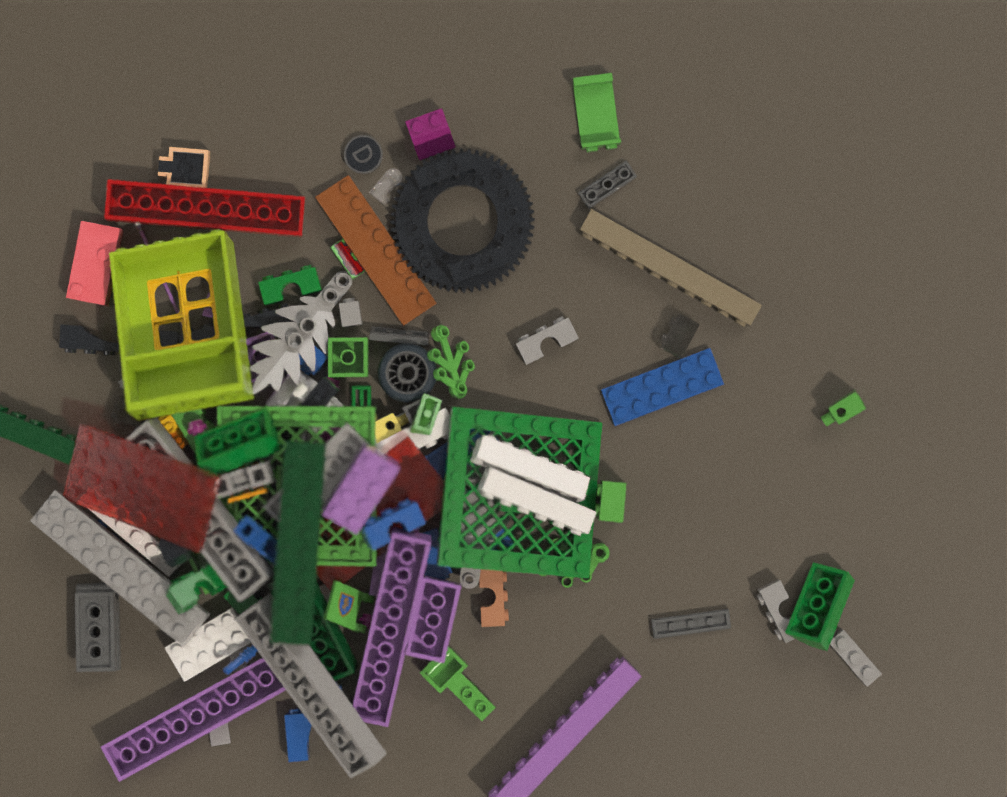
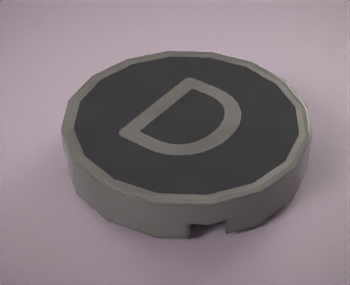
M359 135L353 137L347 143L344 149V159L352 171L358 174H369L374 172L381 164L383 151L376 139L368 135Z

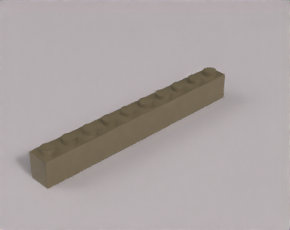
M592 209L580 229V232H582L581 236L589 241L594 239L600 242L598 246L607 251L609 249L616 251L615 255L623 260H626V258L632 260V265L641 270L643 268L648 269L651 276L657 279L664 278L667 280V285L674 289L680 287L685 290L683 293L688 297L694 299L696 296L701 299V304L708 308L713 306L719 309L717 313L726 318L728 316L735 318L734 322L742 327H745V325L751 326L762 306L760 303Z

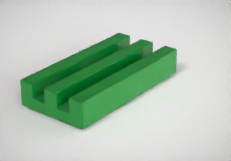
M352 386V406L356 407V390H360V407H364V390H367V407H372V387Z

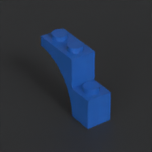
M246 516L233 531L276 566L278 539L269 534L254 519Z

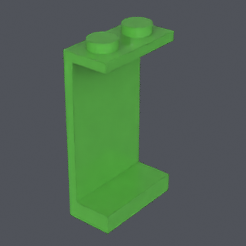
M612 73L573 78L582 150L586 149V152L598 151L600 147H606V150L616 149L617 145L621 144L613 93Z

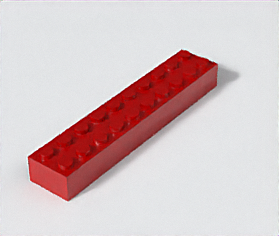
M108 179L104 219L115 222L302 238L306 199L303 196Z

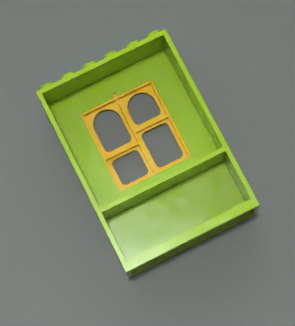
M213 230L209 234L196 233L188 238L176 237L172 241H155L151 245L139 244L131 249L119 248L115 252H110L127 412L137 420H145L254 399L234 242L225 231ZM194 277L205 278L209 284L210 297L192 302L187 301V283ZM163 283H172L178 290L180 312L158 317L155 291ZM211 307L215 336L197 341L192 340L189 311ZM181 322L184 341L181 344L162 347L160 344L159 326Z

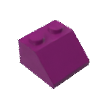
M442 108L405 121L419 161L437 155V153L440 154L456 148Z

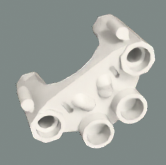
M301 370L298 384H295L289 374H287L281 383L279 391H274L266 401V406H298L318 383ZM333 397L327 404V406H344L336 397ZM323 427L310 428L317 434ZM307 430L300 436L306 442L313 438L309 432L307 433Z

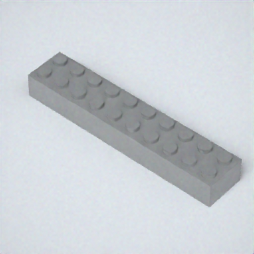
M157 418L147 420L120 444L124 452L239 602L249 598L275 576L276 572L263 555L248 545L233 531L239 524L220 499H214L210 486Z
M55 490L30 520L180 645H186L209 617L210 613L198 603H196V606L178 615L166 597L169 590L168 587L172 582L63 492Z
M270 593L241 613L235 620L350 778H353L373 767L387 753L309 646L270 643L274 599Z

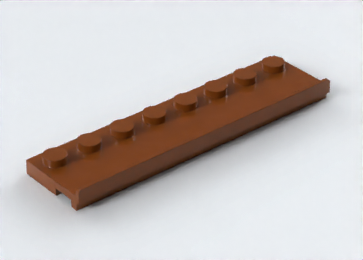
M349 175L315 196L318 204L402 326H405L437 304L421 279L418 278L416 272L412 273V266L407 267L408 261H402L404 255L398 254L399 247H395L396 243Z

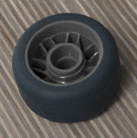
M406 343L394 346L384 354L378 367V379L382 389L388 396L397 401L408 403L415 402L424 393L428 395L432 391L436 383L433 372L437 367L434 361L428 359V351L418 345ZM405 368L413 370L414 374L410 379L403 377L402 372Z

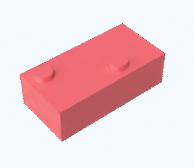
M81 221L66 298L109 306L113 286L109 253L115 252L116 249L120 248L123 235L122 229Z

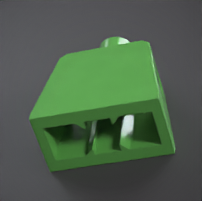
M853 390L828 406L830 411L821 416V419L826 427L835 421L840 425L865 410L866 406L856 390ZM841 407L846 410L843 414L837 413V410Z

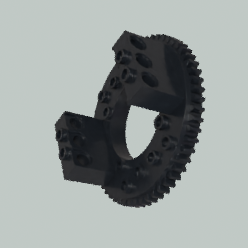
M452 149L451 155L444 151L443 157L437 153V159L430 156L429 163L425 160L422 161L423 167L416 165L417 170L410 171L412 177H405L407 184H400L403 190H397L400 197H394L398 204L392 205L396 212L391 213V216L396 219L390 221L391 224L396 225V227L391 229V232L397 233L392 238L393 240H399L395 247H402L398 254H405L402 261L409 260L407 267L414 266L412 273L419 271L418 278L421 279L425 276L426 284L432 280V287L439 283L440 290L446 286L447 292H449L454 287L455 293L458 292L459 288L462 289L463 293L466 292L467 288L473 293L474 287L481 291V285L489 289V282L495 286V279L502 282V275L509 277L508 270L514 272L515 268L513 265L520 266L518 258H525L522 252L529 251L525 245H531L532 242L527 238L533 237L534 234L530 233L529 230L535 228V226L529 224L535 221V218L529 217V215L534 213V210L528 209L533 205V202H527L531 196L524 195L528 189L527 187L521 188L524 183L523 180L516 181L519 175H511L513 168L506 170L507 163L501 166V159L494 162V155L486 158V152L479 156L478 150L471 154V149H468L467 152H463V149H460L459 154H456L455 149ZM452 188H474L485 194L496 209L498 224L493 239L484 249L471 255H455L443 250L435 243L429 232L428 215L432 204L442 193Z

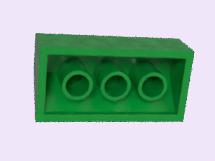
M267 407L194 436L198 466L208 479L281 450L279 435Z
M813 562L785 633L808 646L828 651L855 582L850 573Z

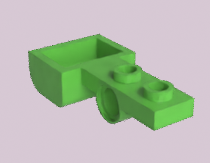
M448 645L445 662L441 663L431 660L420 671V674L440 694L448 687L483 721L496 706L473 682L462 674L468 667V664Z

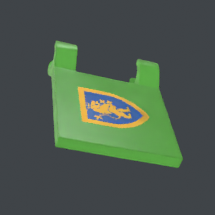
M334 581L324 619L348 628L355 633L365 634L367 626L356 623L361 602L373 604L375 596Z

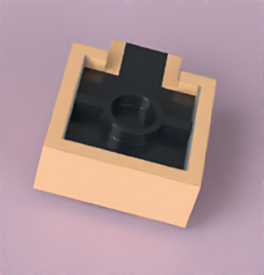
M169 147V157L159 156L158 176L167 178V185L207 188L210 151Z

